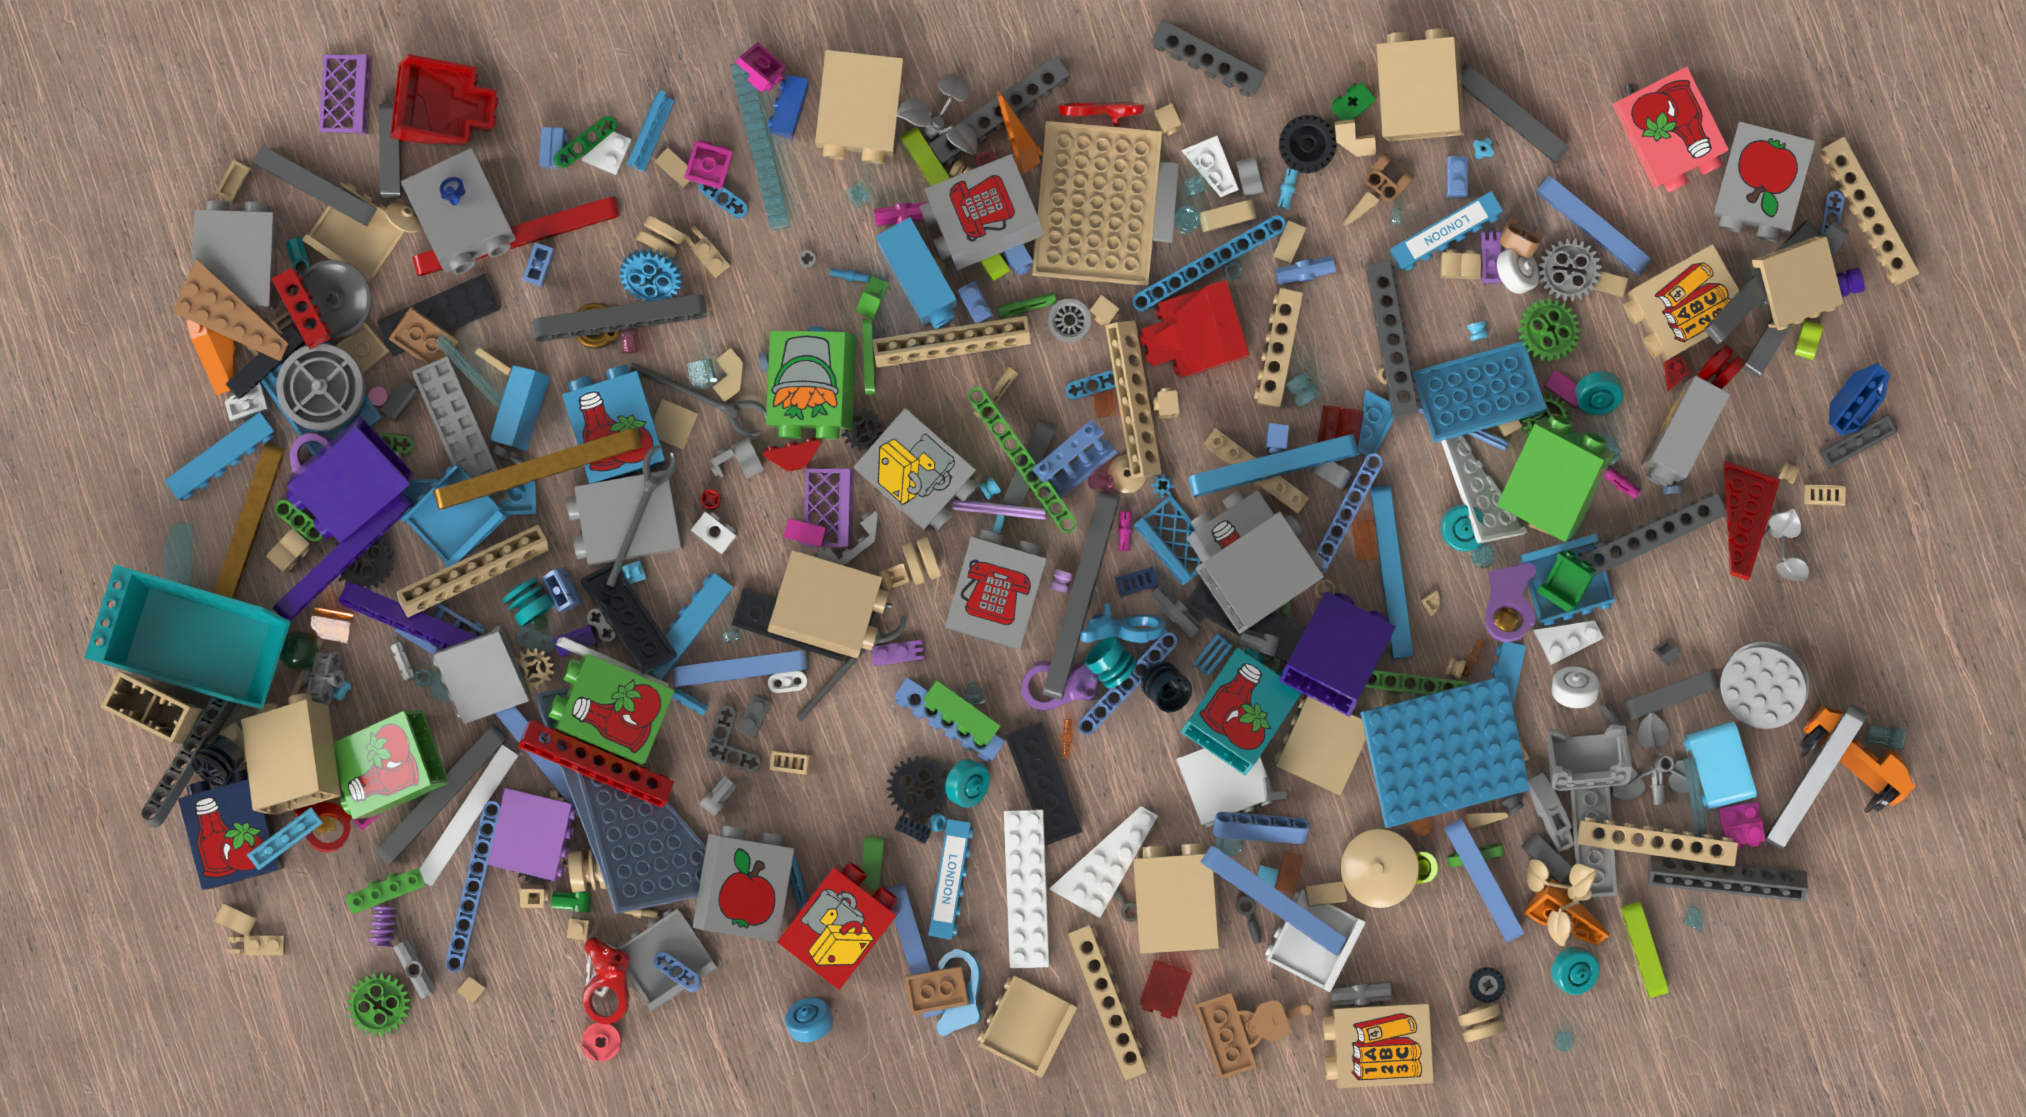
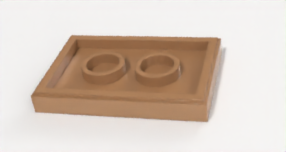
M413 307L409 308L388 337L389 340L425 365L449 356L459 342L458 338Z
M963 966L904 976L911 1015L970 1004Z

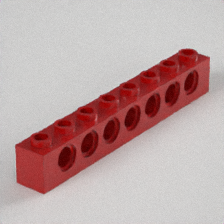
M529 721L525 726L518 745L521 749L661 808L667 803L674 781L670 780L666 775H658L647 767H639L628 759H620L612 752H604L593 744L580 742L578 738L566 736L558 729L545 727L539 721ZM539 736L544 737L547 743L542 742ZM557 744H561L564 750H560ZM575 752L581 753L583 758L577 757ZM593 759L598 760L600 762V766L596 765ZM611 767H615L618 773H614ZM629 775L635 776L636 781L631 780ZM647 782L652 783L653 786H654V789L650 788V787L648 786Z

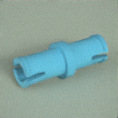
M1286 169L1284 183L1280 187L1282 191L1277 205L1279 208L1285 209L1286 207L1287 210L1290 209L1292 195L1296 191L1294 187L1299 173L1297 170L1291 169L1290 171V169Z

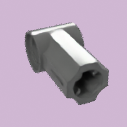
M1247 629L1242 632L1239 645L1257 650L1263 655L1275 657L1280 638Z

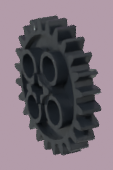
M387 538L378 539L366 550L364 558L367 559V562L362 563L359 576H356L361 562L357 559L354 561V570L350 572L345 570L338 581L346 580L345 585L347 582H352L362 587L366 586L369 590H371V585L378 588V581L384 584L383 577H390L387 570H393L389 563L395 562V560L389 558V556L394 554V552L388 551L391 544H384ZM373 548H378L380 551L379 556L375 559L371 558L370 551ZM367 567H372L374 570L371 577H366L364 574V570Z
M916 756L913 762L908 757L907 764L901 760L902 767L894 766L897 772L889 773L893 780H887L888 783L892 784L891 787L886 788V790L892 791V794L887 796L888 798H894L891 805H898L896 811L903 809V816L909 812L910 819L913 818L914 814H917L918 819L921 818V814L928 818V812L930 811L935 815L934 808L941 810L942 808L939 803H946L943 796H947L944 791V782L947 777L942 778L945 770L938 771L940 764L933 766V759L926 763V757L919 761L918 756ZM928 770L930 778L927 781L920 780V771ZM903 776H909L911 778L910 786L903 787L900 784V779ZM931 781L935 782L934 785L922 788L921 793L917 791L906 794L901 793L903 790L915 787L916 782L919 785ZM929 788L934 789L936 792V796L932 800H928L925 797V791ZM910 794L917 797V803L913 806L908 805L906 802V797Z

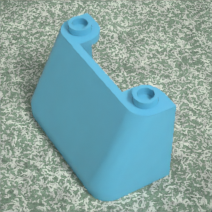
M1734 721L1685 735L1686 739L1683 740L1686 751L1690 750L1691 754H1693L1703 787V795L1700 796L1703 807L1711 810L1757 797L1741 738Z

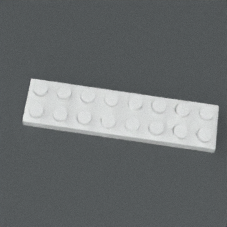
M1044 810L1004 811L1010 968L1050 967Z

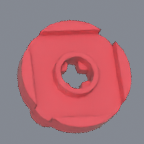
M594 1023L583 1033L582 1049L592 1060H610L620 1049V1034L611 1024ZM597 1037L606 1038L605 1047L602 1045L598 1047L596 1045L598 1043Z

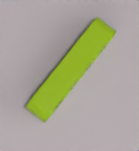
M1640 901L1621 906L1620 909L1649 999L1669 993Z

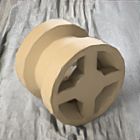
M1785 460L1779 471L1778 479H1786L1788 483L1793 484L1800 466L1790 465Z
M1450 656L1444 674H1451L1456 679H1460L1466 661H1458L1455 657Z

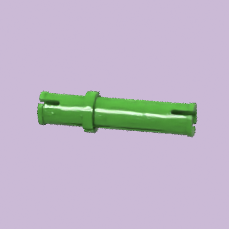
M1054 292L1022 301L1014 300V303L997 306L1001 319L1014 314L1022 315V312L1053 305L1057 301Z

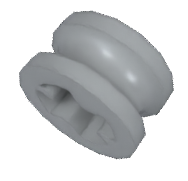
M805 250L800 253V266L808 269L815 265L816 256L812 251ZM806 254L813 258V261H809V264H804L805 261H802V257L804 258Z

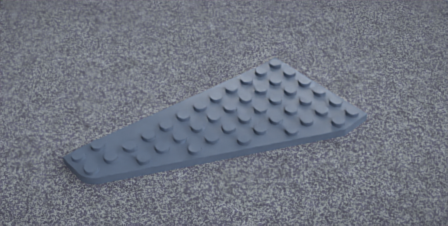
M567 689L541 692L535 695L545 727L553 729L556 720L548 717L551 705L556 695L566 698ZM557 744L560 750H564L561 744ZM575 752L577 757L583 758L581 753ZM593 759L594 763L600 766V762ZM560 765L608 890L614 914L698 897L706 846L668 801L661 808ZM611 767L614 773H618L615 767ZM629 775L631 780L636 781L635 776ZM647 782L648 786H649L650 788L654 789L653 784L650 783V782Z

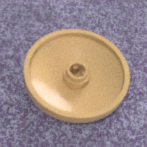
M1387 829L1369 830L1355 837L1345 849L1341 861V875L1348 892L1356 900L1370 907L1384 908L1402 902L1412 893L1419 878V859L1414 847L1405 837Z

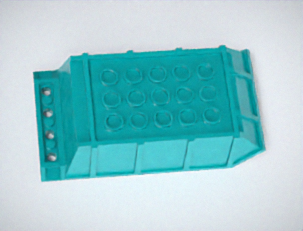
M114 564L84 658L227 701L263 709L291 622L263 607ZM120 582V588L115 589V584ZM114 601V606L109 608V603ZM108 620V625L104 627L102 625L103 621ZM98 639H102L101 645L96 644Z

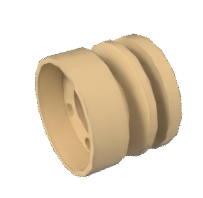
M589 850L588 859L584 858L582 851L568 853L572 892L586 891L587 882H591L593 890H597V881L600 882L601 889H607L592 850Z

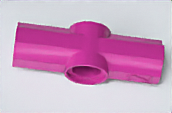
M928 202L915 204L900 203L894 205V207L874 209L876 226L897 225L909 217L913 222L924 220L919 206Z

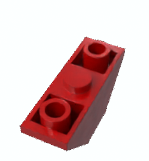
M813 437L805 439V443L797 444V441L786 443V447L778 448L777 445L770 446L763 452V456L786 472L807 468L820 448L821 441Z

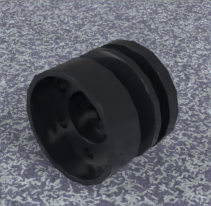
M1166 661L1157 662L1151 665L1142 676V692L1161 711L1167 713L1176 712L1182 709L1191 698V682L1172 663Z
M213 734L206 741L203 749H200L197 755L192 758L191 764L195 772L203 780L214 786L221 787L227 783L233 772L240 767L245 757L241 749L232 740L220 734Z

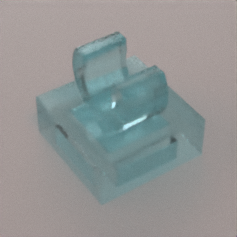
M976 682L968 683L969 691L964 692L965 701L971 705L986 703L983 688L977 689Z

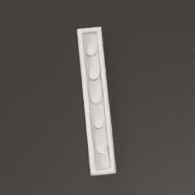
M566 637L558 638L556 645L584 657L586 654H590L663 686H669L668 683L648 674L643 675L640 670Z

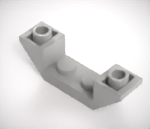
M869 511L861 518L863 521L860 524L869 536L866 538L864 535L855 542L857 546L852 550L847 548L840 554L841 559H838L830 548L827 550L822 548L815 554L817 558L843 566L853 561L875 543L878 522L877 512L871 513Z

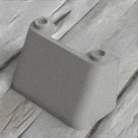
M1614 724L1606 729L1605 734L1566 737V733L1559 729L1547 732L1552 789L1564 791L1621 786L1630 781L1632 764L1625 725Z

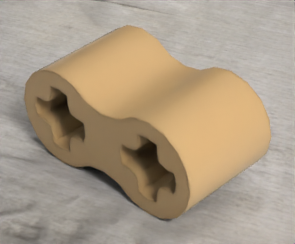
M223 903L214 921L240 934L249 936L257 918Z

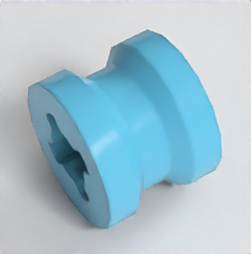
M1486 321L1467 325V329L1471 333L1470 341L1489 337V332L1485 328L1487 325Z
M991 476L985 483L978 485L988 501L992 499L993 495L1001 493V490Z

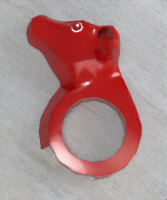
M1126 101L1064 103L1058 105V112L1060 115L1067 116L1107 114L1112 118L1113 126L1118 127V118L1143 113L1145 104Z
M323 801L292 810L294 817H298L312 807L319 818L334 817L343 825V834L334 842L326 843L320 841L315 837L313 831L305 836L309 845L319 852L330 853L338 851L348 841L351 829L350 821L353 818L345 812L342 806Z
M591 937L584 944V949L591 958L596 976L584 988L582 1004L584 1005L585 1012L592 1020L600 1024L609 1025L621 1020L629 1008L630 996L627 986L626 969L630 956L626 951L605 944L596 937ZM601 986L609 987L617 994L619 1000L618 1008L611 1016H602L593 1007V994Z

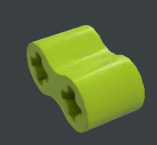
M1805 319L1801 325L1794 355L1811 360L1814 359L1823 331L1822 324Z

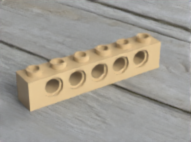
M1280 288L1279 292L1274 294L1273 304H1276L1275 312L1271 311L1269 323H1272L1271 331L1267 330L1265 342H1269L1268 348L1263 350L1261 361H1265L1264 368H1260L1258 380H1261L1260 388L1256 387L1254 399H1257L1256 404L1278 409L1281 407L1303 295L1302 292ZM1283 305L1289 306L1290 314L1283 315L1280 312V307ZM1279 324L1285 325L1287 332L1279 334L1276 326ZM1273 344H1281L1283 351L1275 353L1272 349ZM1276 362L1279 365V371H1270L1269 364ZM1268 381L1274 382L1275 390H1266L1265 383Z
M1216 428L1203 444L1205 448L1228 465L1256 459ZM1281 476L1253 482L1295 515L1300 512L1309 497Z

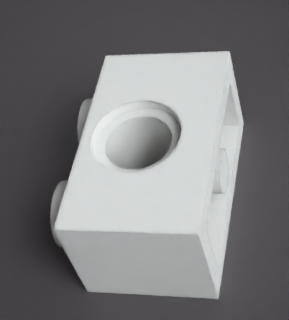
M704 512L691 531L723 555L737 536L734 534L736 530L728 524L723 526L719 523L720 518L713 512H710V514ZM715 526L719 527L721 530L720 535L712 537L710 529Z

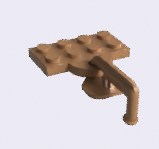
M1232 992L1195 1004L1220 1080L1257 1068L1251 1048L1258 1045L1262 1038L1269 1041L1285 1038L1290 1032L1289 1019L1301 1015L1309 1016L1314 1010L1313 1004L1308 1003L1285 1011L1279 1001L1271 1000L1260 1004L1255 1013L1249 1010L1238 1011Z

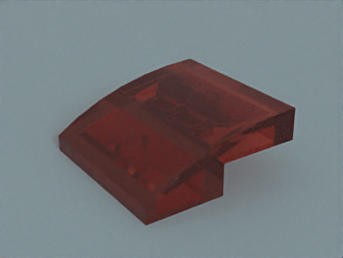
M1323 405L1317 443L1354 435L1358 448L1364 411Z

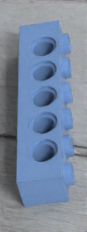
M906 677L894 695V698L897 699L896 704L904 709L906 706L913 709L912 714L920 719L924 716L930 720L928 724L938 730L941 727L946 731L944 735L950 739L955 740L958 738L962 741L961 746L967 750L975 749L979 752L977 756L987 762L989 759L993 761L1005 742L1003 739L994 735L988 745L979 748L975 741L972 740L973 735L970 734L968 737H962L959 734V730L956 728L958 724L955 722L952 726H945L943 718L940 717L941 712L938 711L934 716L928 715L926 712L927 707L924 705L926 701L923 699L929 691ZM913 694L920 695V704H911L910 697Z

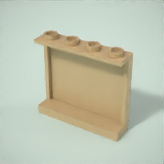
M341 182L340 189L377 209L369 225L365 226L328 205L309 235L306 234L302 241L330 260L346 262L356 267L365 276L370 285L405 232L397 229L388 221L385 214L386 207L381 204L379 207L372 203L374 199L365 193L361 196L356 192L358 189L349 182L347 185Z
M1815 236L1752 260L1753 267L1761 269L1774 320L1773 323L1768 324L1769 327L1783 330L1789 327L1788 324L1802 323L1805 321L1804 318L1818 317L1821 315L1820 312L1834 311L1837 309L1836 306L1844 304L1828 240L1825 236Z
M1309 696L1306 698L1302 697L1298 706L1301 709L1299 715H1294L1290 726L1293 728L1290 734H1285L1282 744H1285L1282 752L1278 750L1274 761L1277 762L1275 767H1279L1341 796L1366 741L1362 719L1352 714L1348 717Z
M1014 975L1013 978L1009 977L1004 985V988L1007 990L1004 996L1000 995L995 1003V1006L998 1008L995 1014L990 1013L986 1021L989 1026L986 1032L981 1031L977 1041L980 1042L979 1047L1042 1078L1077 1007Z

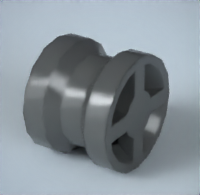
M1517 794L1510 795L1500 802V805L1507 810L1508 816L1525 806L1523 802L1518 800Z

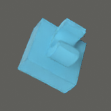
M640 560L622 566L624 576L630 585L647 579Z
M344 680L341 687H334L332 696L339 701L345 699L347 691L352 689L351 684Z

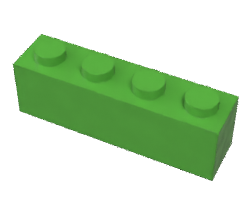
M937 680L923 699L926 701L924 705L933 712L937 709L942 713L940 717L948 723L953 721L958 724L956 728L965 735L969 732L974 736L972 740L980 746L983 743L988 745L1001 727Z

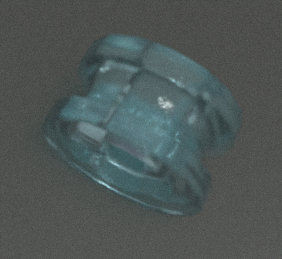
M1237 262L1228 263L1224 270L1225 276L1230 280L1238 279L1241 276L1242 267ZM1236 266V271L1239 270V273L1233 276L1229 275L1230 271H1228V268Z
M419 669L414 674V682L419 686H428L432 681V675L426 669ZM421 672H423L424 675H428V677L426 678L427 682L423 683V681H418Z

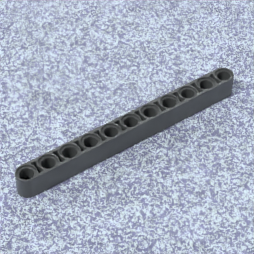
M1101 491L1099 494L1044 685L1043 695L1060 700L1063 699L1118 509L1119 495Z

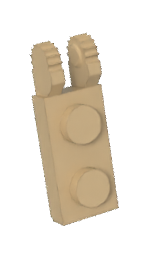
M694 225L691 229L700 238V241L694 244L686 233H684V239L690 245V249L716 279L731 266L707 237H704Z
M285 935L229 937V942H244V949L232 948L229 949V954L284 955Z

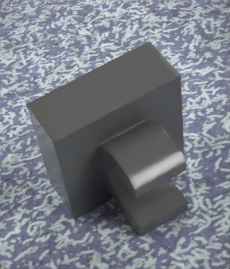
M1669 639L1653 649L1655 655L1668 666L1670 665L1668 660L1672 657L1676 660L1679 659L1677 654L1680 651Z

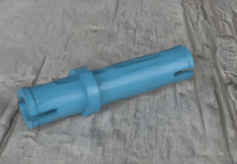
M795 854L792 859L789 879H791L799 911H801L808 902V897L801 876L803 872L799 869Z

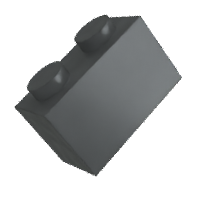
M753 694L737 730L756 738L772 703Z

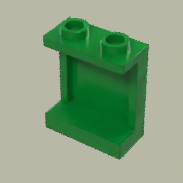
M1563 550L1558 552V559L1545 583L1539 586L1537 592L1569 613L1576 610L1597 570L1593 568L1591 563L1577 558L1574 552Z

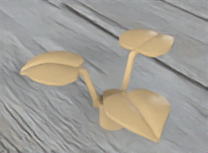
M1533 859L1529 861L1527 866V883L1530 889L1540 892L1544 889L1545 885L1568 889V897L1573 900V902L1561 907L1559 912L1552 911L1548 918V930L1551 937L1560 946H1565L1571 932L1572 922L1570 916L1563 911L1579 904L1581 900L1590 899L1591 886L1597 869L1584 864H1576L1572 867L1569 876L1572 885L1548 882L1549 869L1547 865L1540 860Z

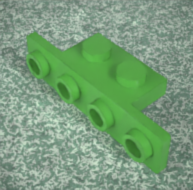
M416 868L401 875H398L397 872L386 876L387 880L379 882V879L368 883L367 888L347 895L346 900L351 913L355 914L424 887L425 882L420 869Z

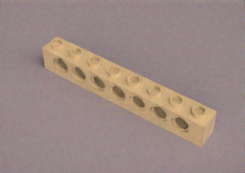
M1845 137L1824 147L1821 150V158L1825 164L1830 166V174L1833 180L1838 181L1841 186L1839 190L1844 198L1848 199L1851 213L1858 217L1860 221L1858 225L1863 233L1866 232L1869 237L1867 241L1870 247L1876 250L1879 264L1882 267L1885 266L1889 282L1897 286L1919 274ZM1836 157L1844 159V166L1837 165ZM1846 174H1851L1854 177L1853 183H1848L1845 180ZM1855 191L1862 192V200H1857L1855 198ZM1865 208L1872 210V217L1865 216ZM1874 225H1879L1882 228L1881 234L1874 232ZM1883 242L1891 244V251L1883 249ZM1893 259L1900 261L1901 266L1899 269L1893 267Z
M1027 316L872 339L877 368L1031 344Z
M1124 321L1106 325L1132 479L1160 475L1162 474L1136 322Z
M536 525L397 591L399 604L408 618L549 551L547 539L539 525Z
M1586 817L1584 821L1579 822L1577 844L1735 866L1738 843L1733 842V838L1722 837L1721 840H1714L1713 835L1702 834V838L1694 837L1692 832L1683 831L1682 835L1674 834L1675 830L1663 829V832L1655 831V827L1643 826V829H1637L1635 824L1624 823V826H1616L1615 821L1604 820V824L1596 823L1597 819ZM1598 827L1604 831L1601 839L1595 838L1593 834L1594 830ZM1617 830L1623 833V839L1620 842L1615 841L1613 838V834ZM1636 833L1641 834L1643 837V841L1639 845L1633 842V836ZM1655 836H1659L1662 839L1660 847H1655L1652 843ZM1674 839H1679L1682 842V847L1679 850H1675L1672 847ZM1695 841L1701 844V850L1698 853L1693 852L1691 849ZM1714 844L1719 845L1721 848V852L1717 856L1711 853V847Z
M1090 925L1067 933L1124 1080L1126 1081L1146 1073V1068L1149 1065L1146 1057H1141L1138 1049L1142 1047L1138 1037L1134 1038L1131 1031L1135 1029L1131 1019L1127 1020L1124 1013L1127 1012L1124 1001H1119L1117 994L1120 991L1117 983H1112L1110 976L1113 973L1110 965H1105L1103 957H1106L1102 945L1098 947L1095 939L1099 937L1095 927L1091 928ZM1085 941L1092 942L1093 949L1091 952H1084L1082 950V944ZM1094 959L1100 962V968L1096 971L1089 968L1090 961ZM1099 978H1105L1107 980L1106 988L1099 989L1096 986V981ZM1111 996L1114 998L1115 1003L1112 1007L1104 1006L1103 1000L1105 997ZM1113 1015L1121 1016L1122 1022L1120 1025L1114 1026L1111 1024L1110 1019ZM1126 1033L1129 1036V1041L1126 1044L1119 1043V1034ZM1129 1051L1136 1054V1059L1133 1062L1125 1060V1054Z

